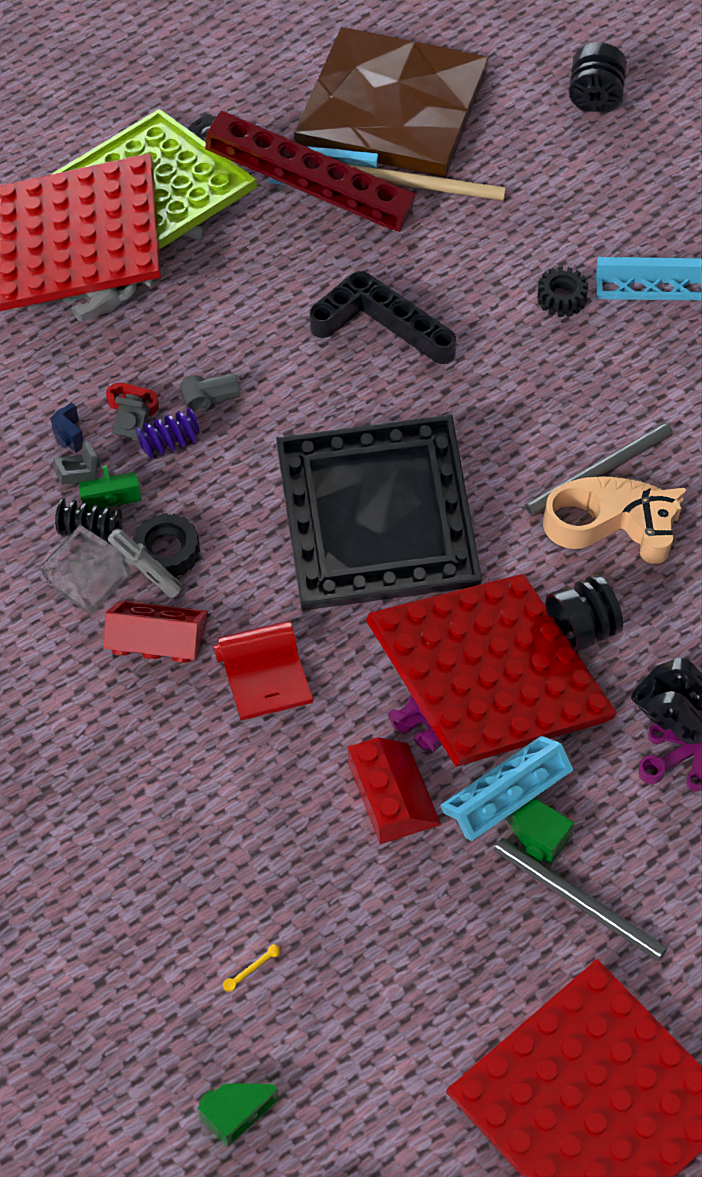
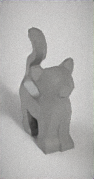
M153 279L138 283H145L147 286L151 287L153 285ZM137 283L126 285L125 290H117L114 287L62 298L65 304L74 303L81 298L87 300L85 304L78 303L71 307L77 320L84 323L102 314L112 312L121 303L129 300L135 294Z

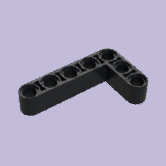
M357 271L349 275L310 309L311 333L318 338L330 337L360 311H363L438 364H448L454 360L456 355V335L452 330L365 271Z

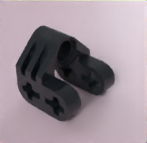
M684 658L672 659L657 665L635 688L631 695L632 701L653 723L663 730L671 729L681 741L687 744L701 743L702 715L698 710L702 711V673L691 661Z

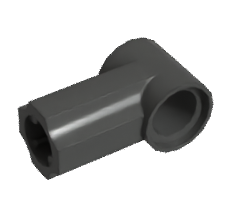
M234 373L208 379L192 375L186 377L180 383L186 408L190 407L194 413V410L209 409L212 403L240 397L238 380Z

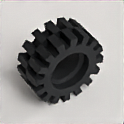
M563 266L558 267V271L551 268L549 269V274L544 272L542 278L539 279L537 294L538 304H542L541 309L544 311L549 309L548 314L552 316L554 312H557V317H562L563 313L570 317L572 316V311L578 314L580 308L584 309L587 303L588 282H586L584 275L580 277V271L576 270L575 273H572L573 268L568 267L567 271H563ZM557 288H566L573 293L567 296H560L552 291Z

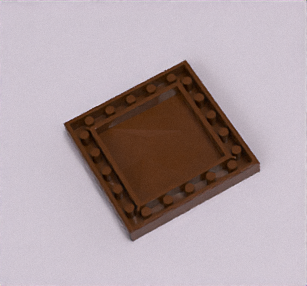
M341 27L296 126L294 142L307 147L377 153L379 164L446 178L487 73L488 56Z

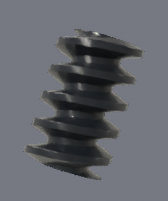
M65 498L60 500L55 515L57 534L64 536L68 533L71 538H76L79 535L80 539L86 541L91 538V541L94 543L102 540L105 545L111 544L108 541V537L115 529H120L122 521L121 509H118L113 517L111 516L110 507H106L103 514H100L99 505L95 504L92 511L89 512L87 502H84L81 508L77 509L76 500H72L69 507H66Z

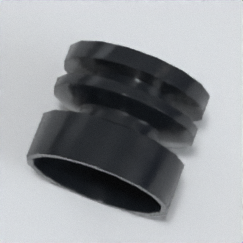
M600 42L586 44L578 49L573 57L569 85L570 100L578 109L607 113L619 106L623 98L627 65L624 53L613 45Z
M593 574L585 578V580L577 581L574 584V588L566 586L546 595L545 604L548 616L554 618L564 634L572 631L575 636L568 639L574 648V652L593 645L595 638L602 641L609 638V635L613 636L623 630V615L618 600L607 581L598 574Z

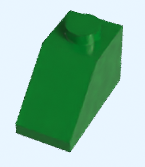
M222 1084L216 1091L211 1089L201 1098L200 1106L197 1107L199 1118L229 1147L279 1100L278 1088L274 1084Z

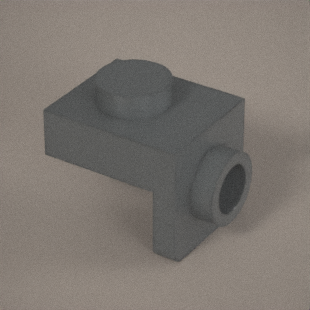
M89 441L83 442L82 455L58 457L53 460V469L61 485L94 481L96 468L100 467L99 453L93 450Z

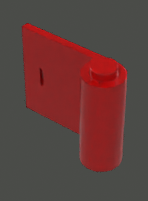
M290 620L217 638L218 644L213 645L217 663L223 662L240 721L313 703V698L297 653L296 639Z

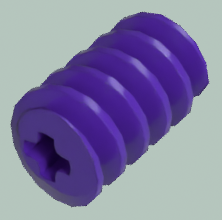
M190 407L186 409V416L181 411L176 412L175 420L172 416L166 415L164 424L160 419L154 420L153 427L147 422L144 423L143 432L135 426L139 444L143 452L151 460L154 459V450H157L161 456H164L165 446H168L172 452H175L176 442H179L183 449L186 448L187 438L194 445L197 444V435L200 433L197 419Z

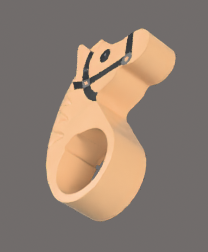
M599 476L573 480L557 487L548 496L543 518V528L546 535L554 543L570 549L588 547L613 532L624 529L633 541L641 545L640 556L645 562L649 564L663 563L669 556L673 541L671 527L674 521L679 519L681 512L680 504L684 500L683 496L686 489L662 490L648 483L617 477ZM564 507L588 509V513L593 518L595 517V521L583 526L570 525L561 521L554 512Z

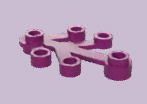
M656 724L652 725L648 733V738L652 743L662 744L667 741L683 745L662 758L654 755L644 757L640 761L638 770L641 780L648 784H656L663 779L665 771L694 755L692 770L687 776L686 785L692 791H701L702 783L695 785L690 779L696 777L702 781V742L699 744H687L681 741L671 729L663 730ZM658 730L664 735L662 737H655L652 732ZM647 769H653L657 772V774L650 775L647 774L645 771Z

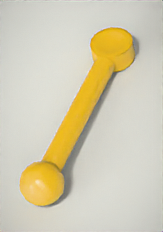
M276 944L270 945L267 953L233 979L228 978L224 980L223 989L226 992H233L236 989V985L271 957H278L281 953L280 947Z

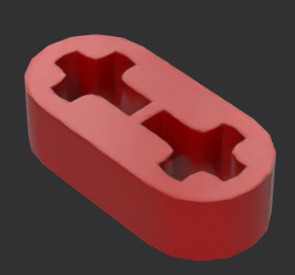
M114 383L106 390L108 405L115 410H118L119 405L115 403L116 399L114 396H119L120 393L124 394V396H120L122 398H125L126 394H131L143 398L142 402L144 403L146 400H150L151 403H146L150 407L148 416L155 414L159 409L158 396L150 389L126 383Z

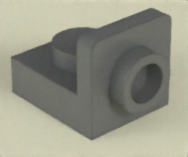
M126 394L125 398L116 397L115 403L119 407L112 431L114 435L138 440L135 426L143 432V424L147 422L150 407L142 402L143 398L131 394Z

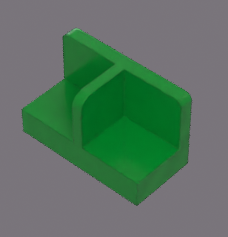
M107 465L102 466L105 478L80 482L78 484L82 504L84 502L88 503V511H92L95 504L99 505L100 509H104L106 507L142 501L139 482L135 472L109 477Z

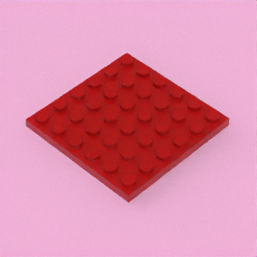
M150 153L0 185V311L161 278L154 167Z
M524 574L370 612L367 616V624L455 767L525 747L540 736L552 739L602 724L614 719L617 714L581 658L574 652V648L554 618L548 616L546 606Z
M598 959L584 969L446 1090L447 1095L522 1177H676L702 1152V1066Z

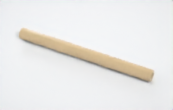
M347 164L393 185L504 201L506 187Z

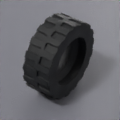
M162 513V515L158 516L154 515L150 519L144 520L142 525L135 530L136 534L133 535V541L136 544L142 543L145 546L144 550L175 578L186 574L189 569L195 566V562L199 559L200 545L198 533L195 531L193 523L188 522V519L185 517L182 518L178 514L171 515L168 513ZM161 536H174L181 542L179 553L171 557H158L152 551L153 542Z

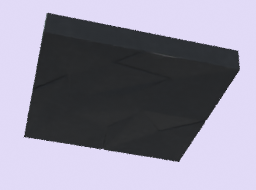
M452 414L276 437L301 611L460 590L482 583Z

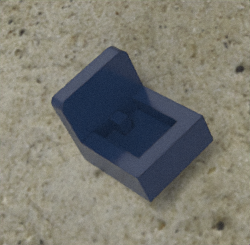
M71 402L64 408L57 410L50 417L57 442L63 448L69 447L77 453L82 449L84 441L82 431L74 425L79 421L77 408Z

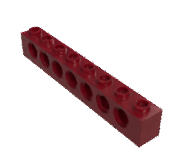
M220 110L207 131L206 150L385 228L400 232L412 211L416 194L312 150L307 146L289 140L284 136L254 125L235 115Z

